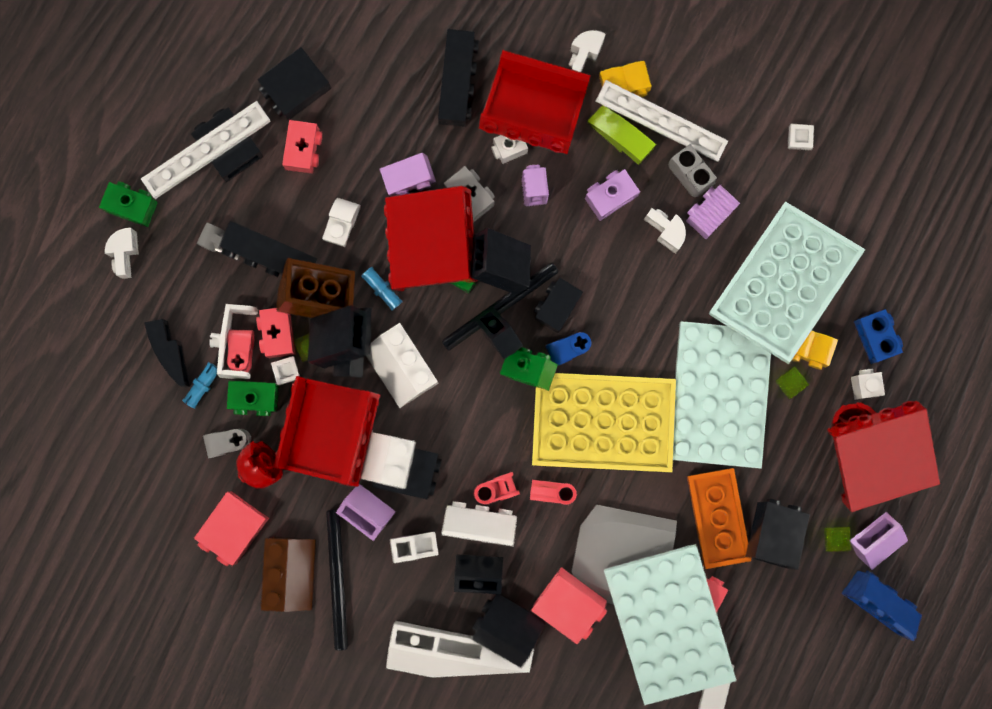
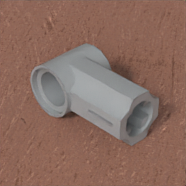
M206 223L197 244L210 251L221 253L222 250L218 246L225 231L210 223ZM235 256L234 259L239 261L240 257Z

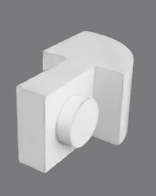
M586 31L578 35L571 46L570 52H573L569 67L574 71L582 72L587 58L596 61L606 34L599 31Z
M337 198L330 210V218L322 239L345 247L361 205Z
M651 208L644 220L662 232L657 241L676 253L682 246L686 236L683 221L677 214L669 221L667 219L668 216L663 211Z
M132 228L116 231L110 236L105 246V254L115 258L112 259L113 272L122 279L131 278L130 255L139 254L137 232Z
M435 532L390 539L393 563L438 555Z

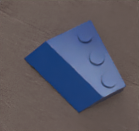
M857 571L842 594L897 635L914 641L922 617L916 611L917 606L907 599L902 600L897 596L898 592L882 584L879 578L871 572Z

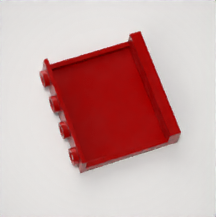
M502 50L499 67L484 111L480 116L479 129L487 133L505 136L511 140L523 141L532 146L547 148L556 153L568 154L591 75Z
M457 186L385 198L384 214L387 218L385 234L389 246L387 259L390 263L388 279L391 289L404 291L407 288L461 281L468 283L478 282V280L471 278L474 235L471 189Z
M296 376L291 388L290 403L286 408V420L280 433L281 440L275 454L274 467L358 487L380 395L365 390L352 389Z
M907 401L901 406L885 408L873 415H862L857 420L840 422L834 427L827 429L834 439L845 492L841 494L842 502L851 512L940 484L927 409L917 401Z

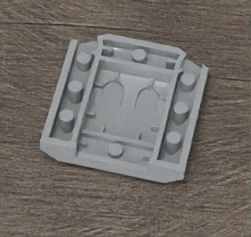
M595 505L579 528L571 570L572 575L606 599L607 603L614 604L604 569L672 551L677 521Z

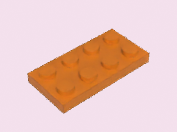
M734 468L687 476L704 569L752 561L751 558L745 557L748 539Z

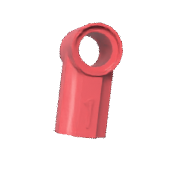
M532 480L530 500L568 505L576 499V490L571 484ZM568 487L573 491V496L570 500L565 501L560 498L559 492L562 488Z

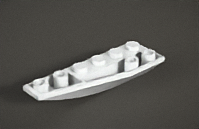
M395 621L386 668L428 677L530 672L533 651L523 667L519 668L471 640L473 636Z

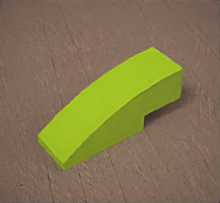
M603 105L587 121L590 126L620 152L623 151L638 165L656 146L652 140L635 126Z

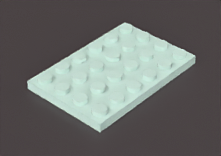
M785 202L713 306L709 315L789 364L865 249Z
M680 322L675 371L673 460L762 469L771 360L770 352L728 326Z
M696 544L604 569L644 705L736 681Z

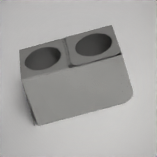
M691 144L678 152L669 161V168L693 197L700 196L716 183L717 177ZM684 151H689L695 158V163L690 167L683 166L679 161V156ZM704 169L710 177L708 183L704 185L697 184L693 178L695 171Z

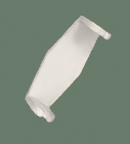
M226 304L221 334L211 333L210 338H212L210 339V347H219L217 375L220 378L249 380L250 374L248 372L226 370L228 356L227 339L228 332L232 329L233 314L257 315L258 309L253 306Z

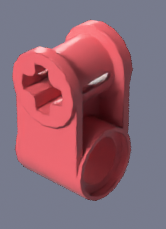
M229 330L227 365L233 371L249 372L252 367L254 331ZM241 358L244 361V364L242 363L239 367H237L235 365V362H239Z
M513 472L479 484L474 490L475 500L481 504H489L519 495L520 492L516 490L512 478ZM487 487L490 489L491 496L488 500L483 501L479 498L478 491L480 488Z

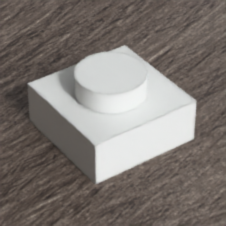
M791 124L789 126L788 149L811 150L813 148L814 125Z
M294 356L271 363L278 386L295 381L296 376L300 377Z

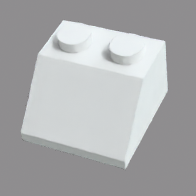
M371 432L361 479L406 489L416 442Z

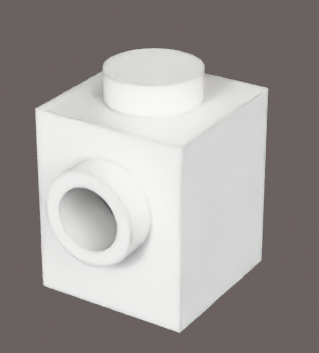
M502 135L493 138L494 146L491 149L495 158H500L502 164L528 153L526 142L511 140Z
M873 369L860 370L859 375L851 377L854 400L885 395L882 372L874 373Z

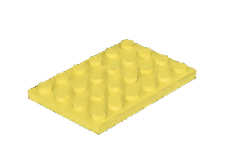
M555 373L549 391L536 387L532 465L672 472L676 379Z

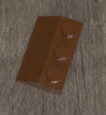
M288 258L278 289L277 312L314 318L350 305L353 306L355 271Z
M265 538L261 611L288 612L312 610L316 539Z

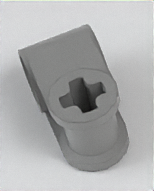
M245 429L220 431L203 436L208 459L242 450L251 443V435ZM238 436L243 437L242 441L235 443L234 438Z

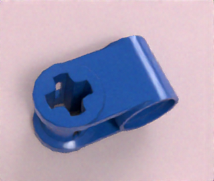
M580 332L565 339L557 340L545 347L549 356H551V361L559 366L587 352L591 347V338L586 333ZM577 337H580L581 340H586L585 349L581 350L580 347L574 346L577 342Z

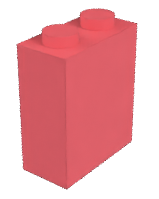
M229 491L224 495L194 539L199 542L197 545L202 550L208 553L211 550L218 555L216 559L226 566L229 564L233 566L239 562L269 517L232 491Z
M561 567L534 602L531 611L578 644L582 638L586 640L593 631L591 627L595 621L600 622L605 616L607 600Z

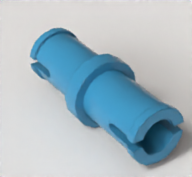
M373 267L363 273L361 277L374 289V294L380 296L390 307L391 311L403 302L389 287V282H385Z
M210 362L207 363L198 379L195 378L193 380L194 385L182 400L184 403H187L188 406L194 409L196 408L205 392H209L211 389L209 386L217 376V366Z

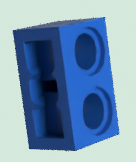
M886 309L854 321L870 364L903 353L902 340L899 335H896L893 328L894 320L891 314L887 313ZM873 319L880 323L879 331L873 329ZM882 341H885L889 346L887 353L883 352L880 347Z

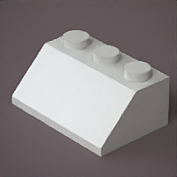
M400 323L370 343V354L366 355L399 408L439 384Z
M453 501L452 505H447L442 535L513 546L517 516L512 515V510L499 509L498 513L490 512V507L476 505L475 509L466 508V503Z

